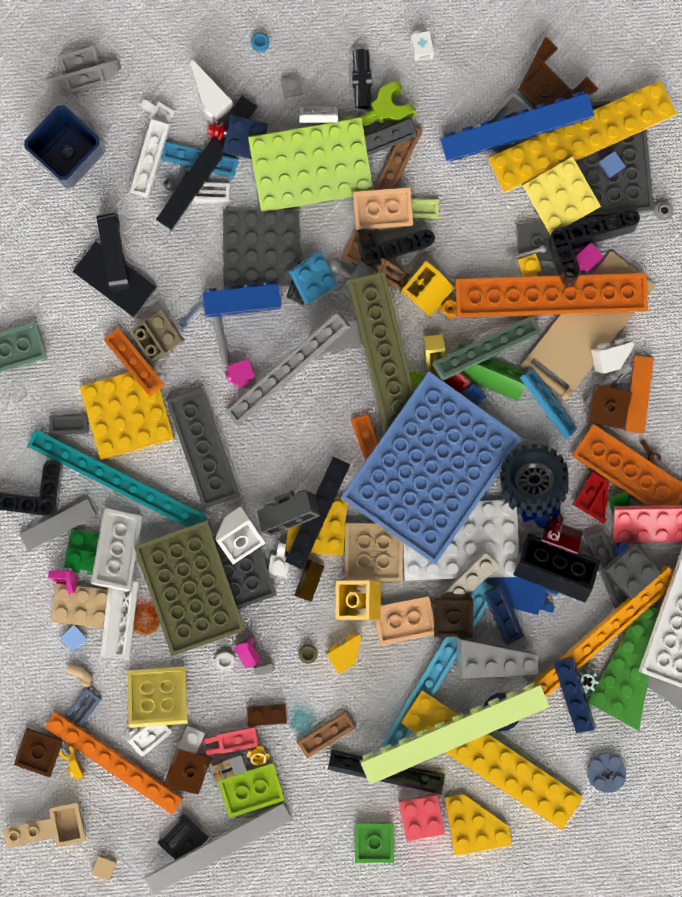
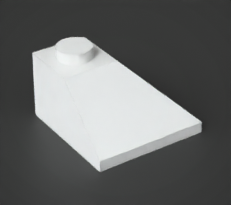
M242 507L224 517L215 538L232 564H235L265 544Z

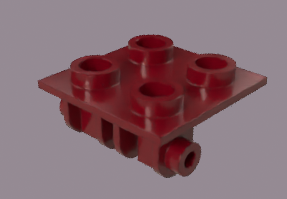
M560 513L554 514L551 520L546 519L542 541L548 545L562 548L567 552L578 554L583 532L562 525L564 517Z

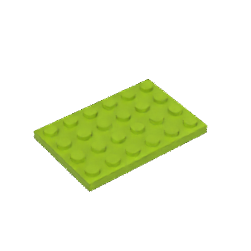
M361 117L248 136L261 211L279 210L353 197V192L373 190Z

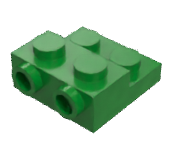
M71 529L64 567L75 573H79L80 570H86L87 575H92L99 533Z

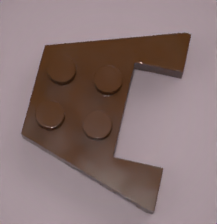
M547 37L544 38L518 91L534 107L543 103H547V106L554 104V100L563 97L567 100L573 98V94L579 92L588 93V95L597 92L599 88L588 77L571 90L545 64L558 50V47Z

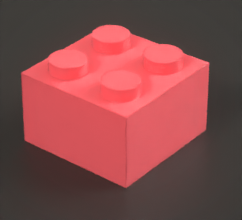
M436 793L398 800L407 841L445 834Z

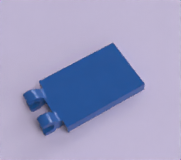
M519 577L487 579V584L492 587L499 584L503 586L513 609L535 615L539 614V610L550 613L554 611V605L544 602L547 592L558 594L556 591Z

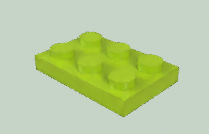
M274 763L218 781L229 818L285 800Z

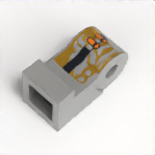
M242 754L209 766L213 782L248 771Z

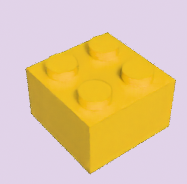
M336 581L335 620H381V581Z

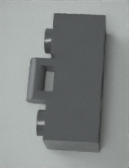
M293 490L275 497L276 505L268 504L263 509L257 511L261 532L269 536L276 535L320 516L316 496L307 490L298 491L296 495Z

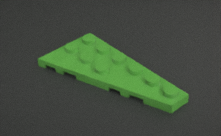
M650 606L631 623L588 701L589 704L640 731L649 675L638 671L660 612L659 609Z

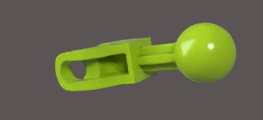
M399 81L391 82L380 89L378 98L371 103L372 110L360 116L363 127L376 120L381 125L385 123L395 124L407 118L412 119L416 115L417 110L412 104L397 106L393 103V100L402 92V85ZM349 115L344 117L342 120L356 118V116Z

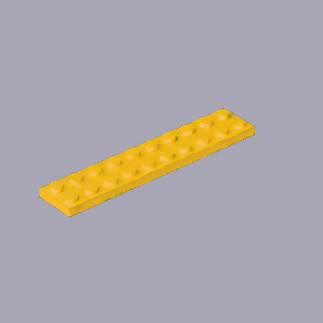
M661 80L593 110L595 118L540 134L489 157L488 162L503 193L526 184L572 156L577 161L675 117L677 112Z
M421 690L400 723L417 733L423 729L432 730L435 728L434 725L439 722L445 721V723L453 721L452 717L458 714ZM489 734L445 752L561 830H563L583 799L582 796Z

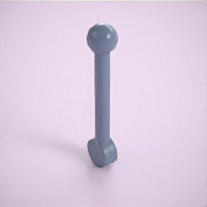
M202 298L201 302L185 318V320H181L179 322L181 327H186L187 322L190 320V318L203 305Z

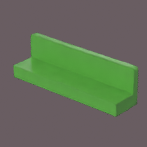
M459 344L457 351L465 346ZM489 358L462 371L471 382L516 401L519 400L525 388V384L520 377L526 372L493 358Z

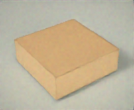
M99 855L91 875L110 881L117 862Z

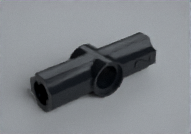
M357 49L352 52V82L355 92V108L367 109L371 108L372 87L369 50Z

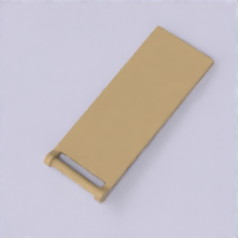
M611 251L592 275L639 272ZM647 279L648 296L655 288V284ZM635 312L560 315L521 364V367L528 370L533 368L540 379L566 401L594 366L591 349L598 348V344H611ZM533 358L570 387L567 390L537 368L531 363Z

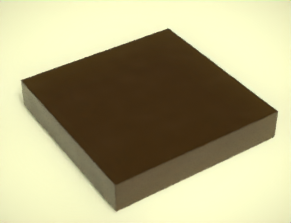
M434 598V637H473V598Z

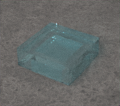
M296 710L289 728L307 735L314 717Z

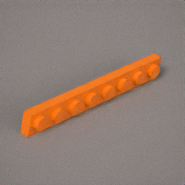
M56 710L44 727L173 815L184 797L164 786L163 782L84 728L79 727L78 724L76 725L67 719L59 711Z

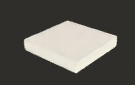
M300 107V123L338 122V107Z

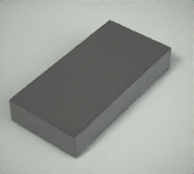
M88 415L49 416L50 435L89 434Z

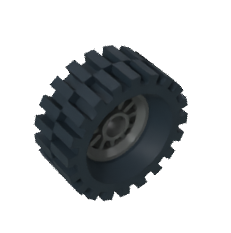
M532 444V448L529 449L527 445H523L520 452L516 448L512 451L513 457L508 454L505 458L506 463H502L500 481L505 502H509V507L512 510L516 507L517 513L521 515L525 511L527 517H532V513H537V517H542V512L546 511L547 515L552 513V507L556 510L560 508V501L564 503L566 494L569 491L568 467L566 462L564 463L561 454L557 456V451L553 448L549 452L546 445H542L541 449L537 448V444ZM533 481L539 482L537 484H531V482Z

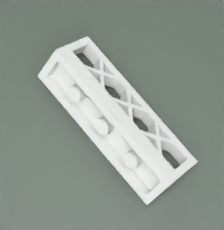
M131 582L130 594L127 591L108 588L100 656L129 659L138 582Z

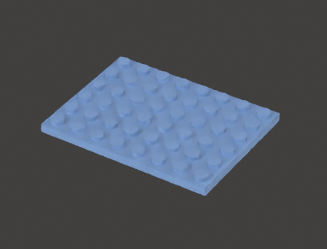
M428 371L340 498L436 565L500 472L502 463H506L505 458L508 454L511 456L512 451L516 449L522 437Z

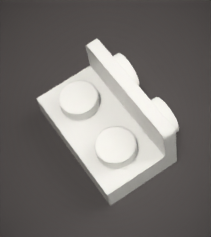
M167 725L128 728L125 736L128 742L143 757L169 736L172 731Z

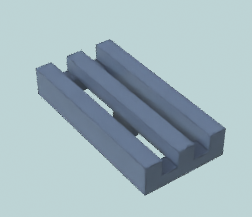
M87 687L65 717L75 723L92 699H96L78 723V726L81 727L101 702L102 698ZM88 693L90 697L71 720L69 718Z

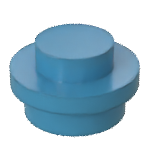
M264 33L253 35L251 46L255 51L264 52L268 49L270 42L267 35Z

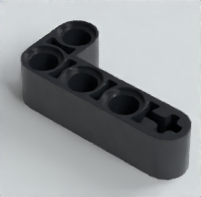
M118 213L96 215L109 288L115 289L129 286L119 230Z
M364 228L356 235V243L362 261L369 266L381 263V258L390 260L425 249L435 241L434 233L428 229L378 244L375 233L371 229ZM362 233L369 235L370 241L368 243L362 241ZM423 236L429 238L428 241H421L417 243V240L422 238ZM404 240L411 242V249L404 248ZM389 245L394 249L393 255H388L385 252L386 246ZM368 251L375 253V261H370L367 258Z

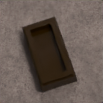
M307 559L294 596L312 602L325 566Z

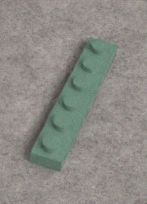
M530 316L434 361L433 366L443 381L540 335L541 330L533 317Z

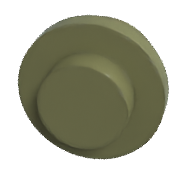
M310 644L302 646L298 653L299 659L306 664L313 663L318 656L317 649Z

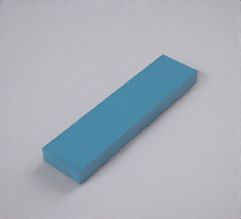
M166 141L161 160L192 168L203 150ZM224 156L213 173L234 178L239 159Z
M533 368L529 369L520 379L562 436L567 439L577 430V427Z

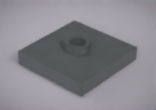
M543 222L516 225L518 254L538 249L541 245H544L547 248L546 252L536 253L538 261H554L548 245L551 235Z

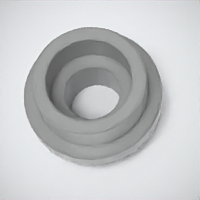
M663 201L656 205L654 213L659 220L666 221L673 216L674 209L670 203ZM661 208H666L667 214H663Z

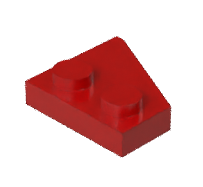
M591 472L572 505L605 524L609 481Z

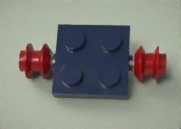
M230 114L227 129H225L223 122L220 125H216L215 120H213L212 124H208L206 134L209 135V139L216 136L217 141H220L223 136L225 137L222 148L223 153L252 159L248 136L265 134L268 123Z

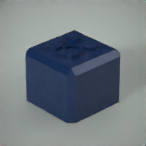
M64 105L57 106L24 141V147L29 155L65 188H73L105 153L101 139ZM71 147L73 153L68 157L62 154L63 149Z

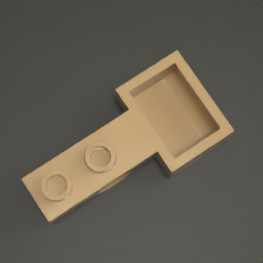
M79 802L50 807L51 818L34 820L3 828L6 847L55 838L56 847L86 841Z

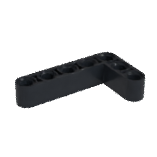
M626 210L553 230L548 245L561 282L566 286H572L579 277L580 268L573 248L634 232L640 221L639 213L635 210ZM626 220H632L634 223H628ZM609 224L614 225L616 228L609 227ZM590 229H595L598 233H593ZM572 234H578L580 237L576 238ZM558 238L562 242H556L554 239ZM564 255L568 257V259H562L560 256ZM571 272L574 276H568L566 273Z
M49 460L44 464L39 497L0 492V510L42 516L54 515L58 509L63 473L62 465L54 460ZM56 464L58 470L55 474L51 475L48 468L50 465ZM49 483H53L55 486V490L51 494L46 492V486ZM9 497H12L14 500V505L11 508L5 505V501ZM27 500L33 502L31 510H26L24 507ZM50 502L52 510L46 513L43 510V506L45 503Z

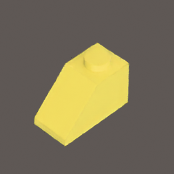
M443 334L423 336L426 373L429 371L441 379L433 363L445 357Z

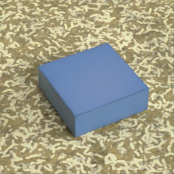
M615 151L598 163L609 179L626 167Z

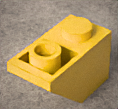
M353 633L345 638L346 642L339 646L336 643L328 648L329 653L326 655L338 674L355 665L362 638L360 634L355 635Z

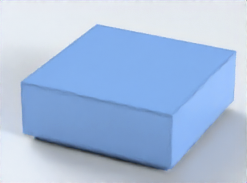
M73 625L60 637L72 652L88 639L76 625Z

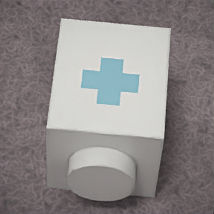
M417 30L414 34H411L410 40L414 61L433 58L434 51L430 31Z

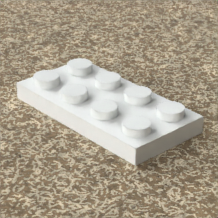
M107 508L104 509L91 584L127 592L130 591L136 558L134 546L138 545L142 516Z

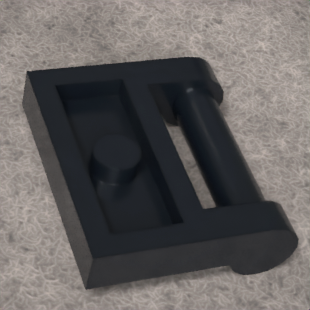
M183 813L180 821L164 838H160L157 843L175 860L203 845L209 836ZM187 825L190 830L172 848L169 843Z

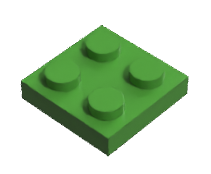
M355 823V863H394V823Z

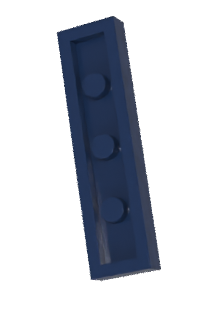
M574 657L555 660L553 664L576 733L595 730L596 725Z

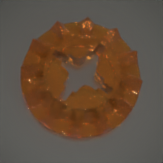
M150 605L136 607L133 631L139 635L154 633L160 625L155 608ZM142 612H144L146 617H153V619L147 622V629L144 623H137L139 619H142Z

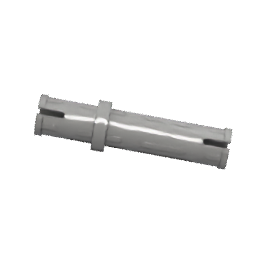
M624 362L621 369L609 372L607 374L608 377L599 385L614 387L616 384L619 385L621 383L620 380L632 368ZM593 391L583 400V403L588 408Z

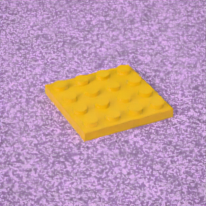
M130 372L80 386L100 460L174 440L160 389L149 397Z

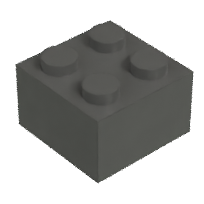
M633 543L629 544L626 549L602 568L630 599L637 596L661 574L638 546Z

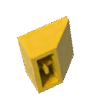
M425 261L401 290V294L427 316L431 317L454 290V287L437 269Z

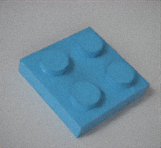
M317 251L289 270L305 304L312 303L337 285L320 251Z

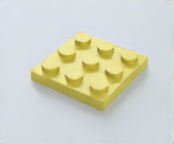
M573 156L522 185L550 235L553 230L566 227L601 207Z
M185 666L128 671L129 728L188 723Z

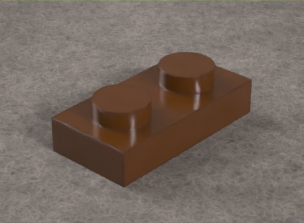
M286 704L247 707L248 727L287 723Z

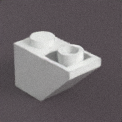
M626 338L614 340L615 343H602L597 345L598 348L591 349L595 372L604 374L621 369L634 347V342L628 341Z

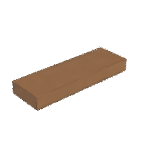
M345 711L297 741V744L306 758H309L355 729L356 726Z

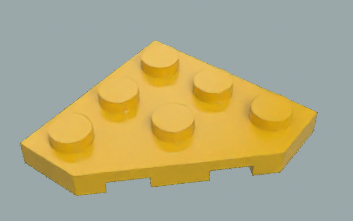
M465 794L444 797L454 855L512 845L509 826Z

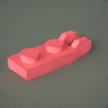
M256 727L226 732L203 739V743L206 744L219 741L220 748L206 750V755L223 754L259 746Z

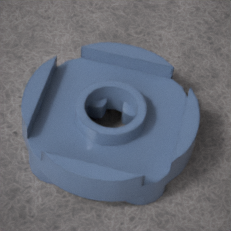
M609 753L599 754L588 765L587 778L596 790L603 793H611L624 785L626 768L618 757ZM604 768L612 771V774L607 779L601 775V772H604Z

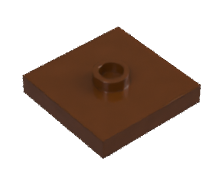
M595 384L586 421L623 429L632 392Z
M26 728L13 765L50 778L63 740Z
M176 748L163 785L199 795L212 758Z

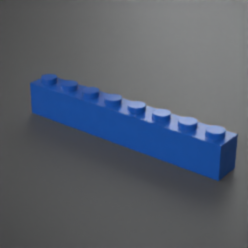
M579 92L573 94V98L567 100L565 97L556 99L554 104L548 106L547 103L535 106L536 109L528 111V109L518 111L516 116L504 115L499 117V121L493 123L489 120L480 123L481 126L473 128V126L463 128L461 133H446L444 138L440 139L446 161L459 160L595 118L588 93Z

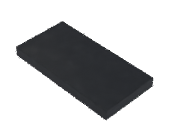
M96 241L72 271L133 318L157 288L126 265L129 286L110 289L102 246Z

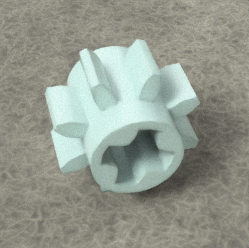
M589 669L586 670V674L578 672L582 683L584 682L583 677H590L591 679L589 686L583 685L585 693H587V689L595 691L594 684H599L598 681L594 680L597 674L590 675Z

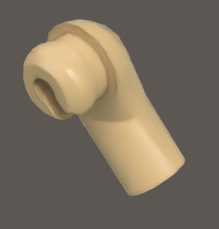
M71 663L68 665L67 672L82 678L80 681L81 685L85 687L91 685L93 678L84 668Z

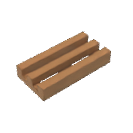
M381 258L380 262L382 265H378V273L385 271L386 275L400 283L399 286L387 278L388 285L397 291H401L410 274L388 260ZM388 266L389 268H391V269L394 270L395 272H397V273H399L400 275H402V276H403V280H402L401 278H399L398 276H396L395 274H393V273H391L390 271H388V270L386 269V267Z

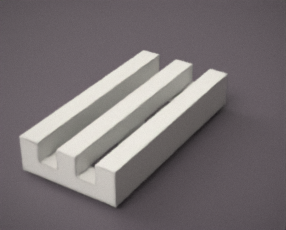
M206 182L203 187L226 188V191L200 190L198 193L226 195V197L196 196L193 202L230 203V183Z

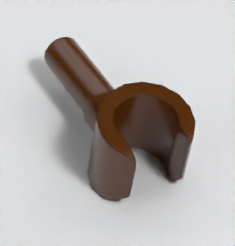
M644 439L640 441L648 454V461L655 464L652 460L654 455H656L658 460H661V455L654 453Z

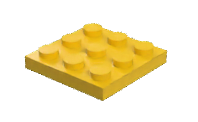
M335 498L310 553L343 556L347 502L341 498ZM302 524L287 530L286 552H290Z

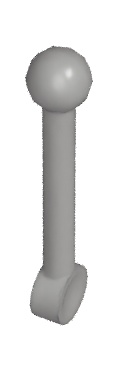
M541 245L538 249L509 256L508 261L537 252L544 253L547 248Z

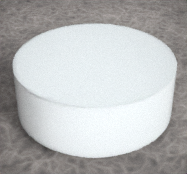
M223 651L217 655L215 662L220 670L227 671L234 666L235 658L232 653Z

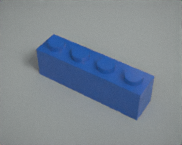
M265 282L262 283V286L256 287L255 284L243 285L244 288L236 289V286H228L224 288L225 290L217 291V288L206 289V292L202 293L204 318L279 310L282 307L279 284Z

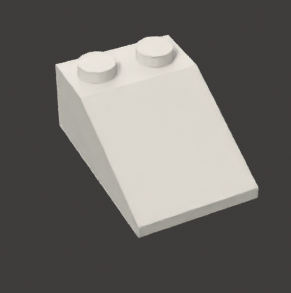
M192 60L190 64L204 108V116L210 123L215 120V123L218 125L233 109L232 100Z

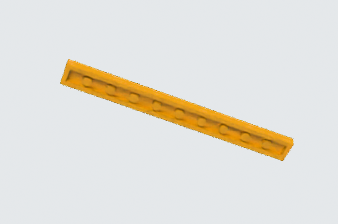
M665 565L659 571L661 574L637 596L624 601L559 659L574 657L577 670L580 669L667 592L673 571ZM554 664L533 681L535 685H541L545 697H548L560 686Z

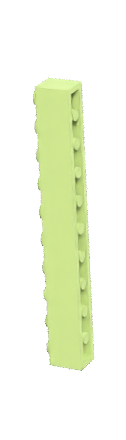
M534 682L524 686V690L520 692L516 690L506 694V698L490 700L488 702L489 705L481 708V705L470 709L471 713L458 714L452 717L453 721L445 723V721L439 722L434 725L435 728L432 730L423 729L416 733V737L411 739L409 736L402 738L398 741L399 744L393 747L389 744L380 748L381 752L374 754L370 752L362 756L363 759L360 760L369 784L371 785L550 707L541 685H535Z

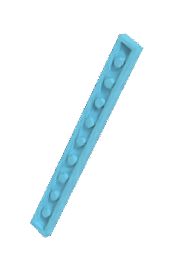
M484 581L469 597L473 598V629L488 605L483 593L494 588ZM445 637L381 744L382 747L389 744L393 747L399 744L398 741L400 739L410 736L412 730L400 722L421 690L431 697L434 696L457 657L456 637Z

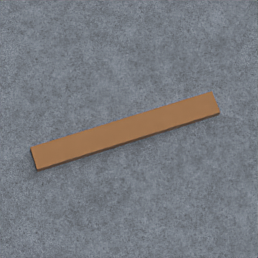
M414 126L417 137L394 146L374 190L396 189L423 132L422 129ZM356 228L341 259L358 266L362 258L356 243V235L360 231H356ZM366 233L361 234L362 241L368 243L370 241L369 235Z

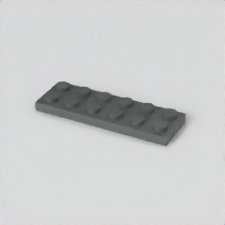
M203 388L167 399L166 402L203 509L239 497L240 494Z

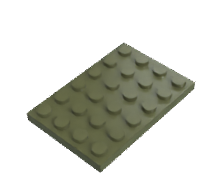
M208 521L134 546L171 656L245 631Z

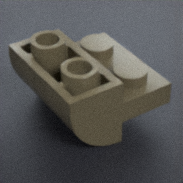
M161 309L130 331L150 363L174 351V348L185 341L165 309Z

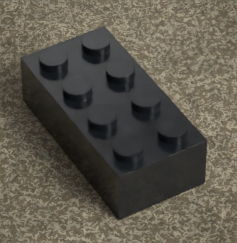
M528 533L522 545L513 575L585 603L593 590L601 561L582 553L575 554L557 546L548 545L542 541V538Z

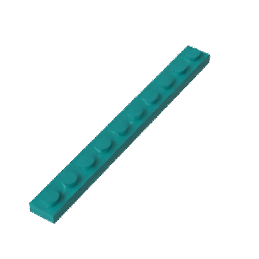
M36 429L27 447L185 527L204 522L207 517Z

